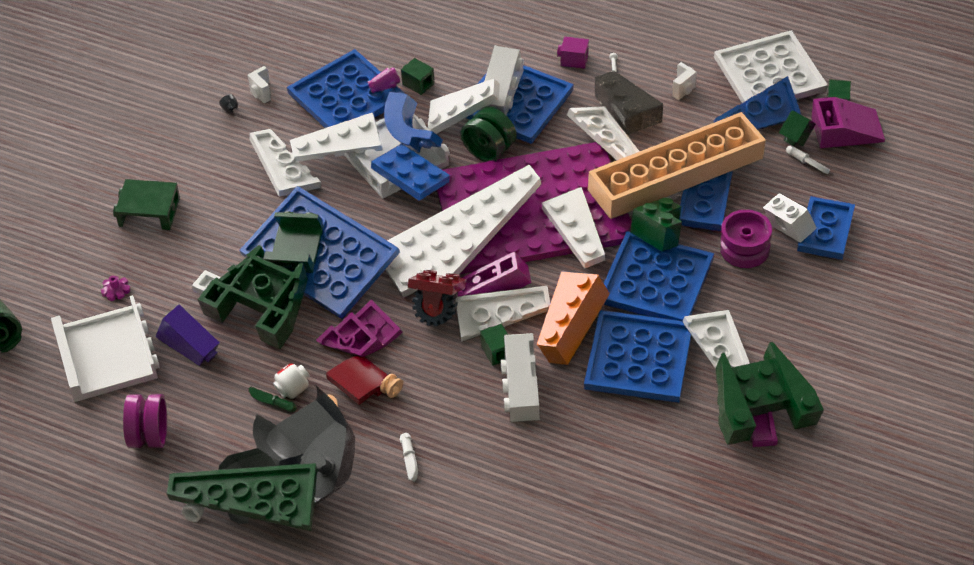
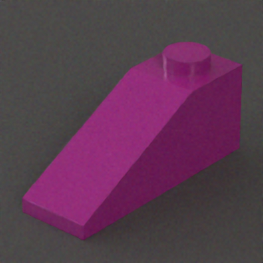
M514 251L462 277L461 279H466V288L458 292V297L520 289L532 283L528 265Z

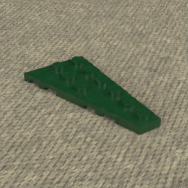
M316 463L170 473L167 496L169 500L312 531L318 468Z

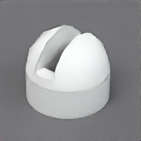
M186 504L182 509L183 516L191 522H198L204 512V507Z

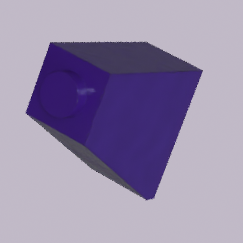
M180 304L162 319L155 336L158 340L198 366L205 361L209 363L218 354L216 349L220 342Z

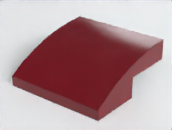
M355 356L345 360L326 373L328 381L359 405L373 394L377 397L383 393L380 391L381 383L388 376L364 356Z

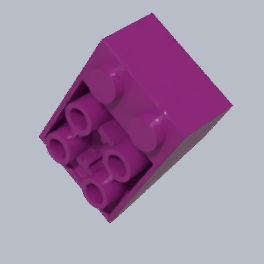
M837 97L813 99L811 118L816 123L814 129L820 148L885 142L876 109Z

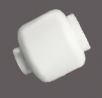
M290 363L275 374L273 385L283 398L293 399L309 387L307 378L310 375L302 365L297 367L295 364Z

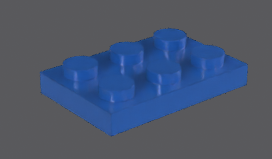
M402 143L371 161L372 170L419 201L447 184L450 179L449 174Z
M810 196L807 209L817 229L801 243H798L797 251L843 260L855 204Z

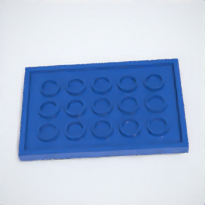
M297 186L239 251L244 257L258 245L262 246L264 253L265 251H273L279 226L274 217L275 212L283 213L290 211L301 214L307 212L319 214L324 228L313 273H306L308 281L304 295L343 319L398 256L400 250L394 244Z

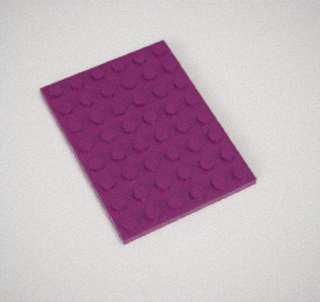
M597 142L499 159L496 162L488 161L443 169L444 172L450 175V179L447 184L436 190L442 211L528 165L533 168L541 180V185L460 274L474 272L514 251L524 262L573 254L570 247L542 210V202L582 187L602 247L621 245L626 232L631 231L632 222L629 213L627 212L610 219L588 191L589 171L611 163L607 151Z

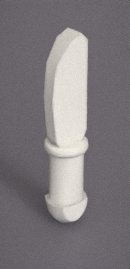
M791 145L786 148V152L800 160L801 163L807 162L826 174L829 173V168L810 158L808 153L805 154Z
M403 433L400 436V442L403 447L409 480L415 482L418 467L415 451L411 443L412 438L408 433Z

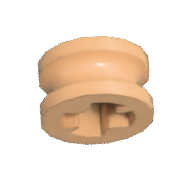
M389 374L382 381L380 391L387 393L388 397L394 398L401 391L403 380L397 378L394 374Z

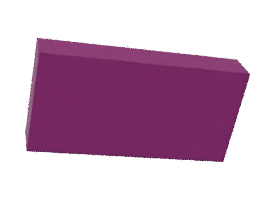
M772 412L753 416L756 428L751 437L752 446L777 445L778 440Z

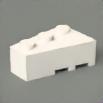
M494 46L484 81L495 79L500 83L499 99L487 106L494 107L505 115L512 108L513 97L524 71V59L521 58L520 50Z
M533 333L504 335L505 360H501L502 374L507 375V379H502L503 393H508V398H504L505 413L510 412V422L539 420V398Z

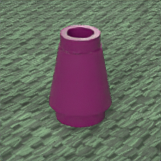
M387 67L367 83L371 92L375 93L397 87V84L401 81L395 68L389 69Z

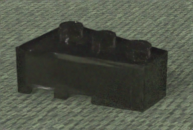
M614 70L595 77V97L608 110L626 135L663 122V103Z

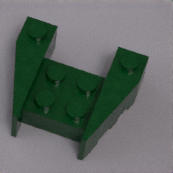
M258 245L246 254L247 258L236 266L233 264L229 267L226 274L212 280L198 298V302L204 315L221 323L224 322L237 302L262 313L263 316L255 325L260 340L281 349L293 332L308 278L302 263L298 265L294 272H291L264 260V250L261 245Z
M769 342L763 356V361L731 367L725 352L720 355L716 366V383H718L717 404L719 405L718 423L727 445L751 439L756 428L753 416L786 409L794 429L817 425L824 411L815 389L774 342Z

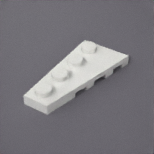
M492 79L431 100L428 129L437 134L498 100L500 83Z
M605 107L569 109L567 116L616 160L640 152Z
M373 113L290 140L296 162L321 159L325 155L331 154L337 157L344 156L346 152L355 151L356 154L365 153V150L375 149V151L383 150Z
M271 129L250 133V141L279 197L289 195L297 186L305 191L320 188L321 181L317 177L314 178L305 165L302 166L299 162H296L293 152L290 153L286 149V145Z
M582 187L542 202V210L584 268L605 261V253Z
M540 286L457 297L455 302H458L456 309L461 342L479 336L480 331L501 323L505 327L547 312L550 307L548 287Z
M729 310L684 317V325L715 369L723 352H725L731 367L750 363Z

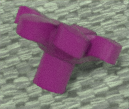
M110 276L108 280L105 279L102 282L104 288L101 289V294L104 297L107 296L108 300L114 301L116 297L118 299L124 298V293L129 294L131 289L127 285L128 280L125 277L119 280L118 276Z

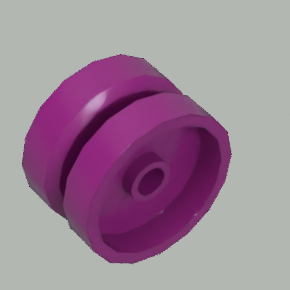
M738 210L725 217L721 228L720 253L724 260L740 268H753L761 265L770 254L772 224L766 216L753 210Z
M141 394L126 396L123 410V432L128 448H141L145 440L150 448L164 447L167 436V406L163 394H150L146 402Z

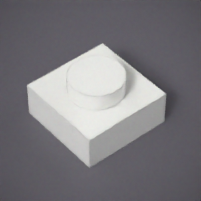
M205 270L193 283V292L201 295L212 280L220 277Z

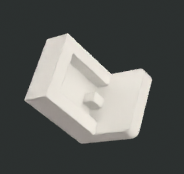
M682 62L677 65V78L673 81L672 96L677 100L688 95L696 87V71Z
M263 66L248 74V81L252 95L255 98H259L265 104L271 100L268 84L270 82L268 69Z

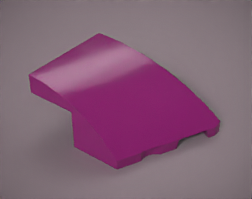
M371 299L355 315L351 312L335 328L331 325L316 341L319 344L363 357L382 349L400 336L403 331Z

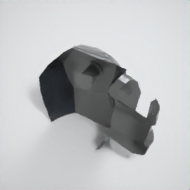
M315 385L317 388L316 400L277 425L256 414L253 423V437L257 448L228 455L219 465V470L316 463L318 468L314 506H316L341 489L348 481L354 462L356 438L338 406ZM228 513L230 520L238 524L248 523L249 517Z

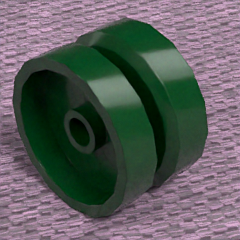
M488 106L480 109L460 131L461 140L466 149L483 162H496L517 139V132L511 120L500 110Z

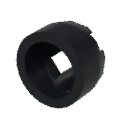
M233 94L224 96L219 102L221 108L227 113H233V109L238 108L237 99Z

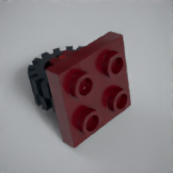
M423 270L422 273H417L415 276L408 278L407 288L419 289L415 293L416 297L412 300L415 303L412 309L417 312L414 314L416 318L420 317L419 321L421 323L426 322L428 326H438L450 320L457 311L455 307L458 306V302L454 300L457 298L455 293L466 288V279L459 278L460 275L454 273H446L445 276L437 275V271Z

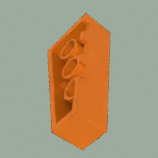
M561 272L537 342V346L549 363L569 364L610 293L599 275Z

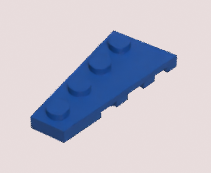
M787 76L742 104L715 118L713 121L715 123L742 112L757 130L784 123L791 110L799 114L801 112L789 77Z

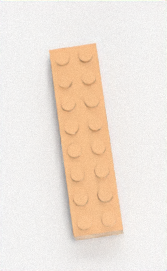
M740 112L589 171L588 191L608 217L612 219L646 203L660 200V198H665L763 159L766 140L745 115Z

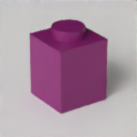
M564 36L562 45L559 44L557 49V57H560V66L586 68L589 56V39Z

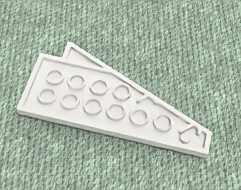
M530 165L387 240L397 246L400 253L385 271L403 298L419 290L407 288L408 278L415 276L417 273H422L423 270L437 271V275L445 276L446 273L459 275L541 185L539 176Z

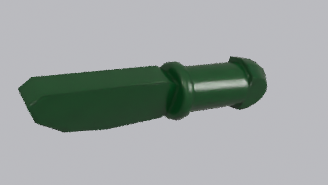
M252 386L249 387L251 396L262 403L273 407L276 406L289 413L297 409L296 404L292 401L289 402L279 398L277 395L274 396Z

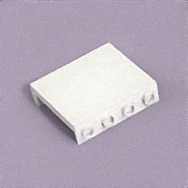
M414 114L412 120L413 128L429 130L424 121ZM385 118L376 122L383 147L382 151L369 149L365 150V153L356 154L355 151L344 153V156L382 199L401 190V188L371 169V161L401 144L389 133L385 124ZM441 144L440 148L431 147V149L421 147L420 153H417L440 169L449 166L448 156L450 152L445 144Z
M133 295L130 296L132 306L64 325L60 316L51 318L74 402L158 378L156 369L160 368L156 354L151 355V351H154L151 337L146 338L145 334L149 333L146 320H140V317H144L140 303L135 304Z

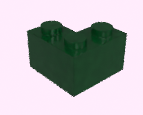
M665 197L634 208L630 233L662 252L678 246L682 221H680L682 206L673 202L672 199Z

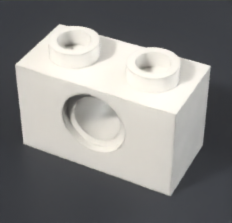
M780 193L763 207L774 228L800 243L817 229L808 209Z

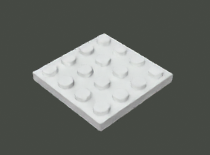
M792 30L714 52V59L742 103L787 76L789 77L796 100L827 91V83Z

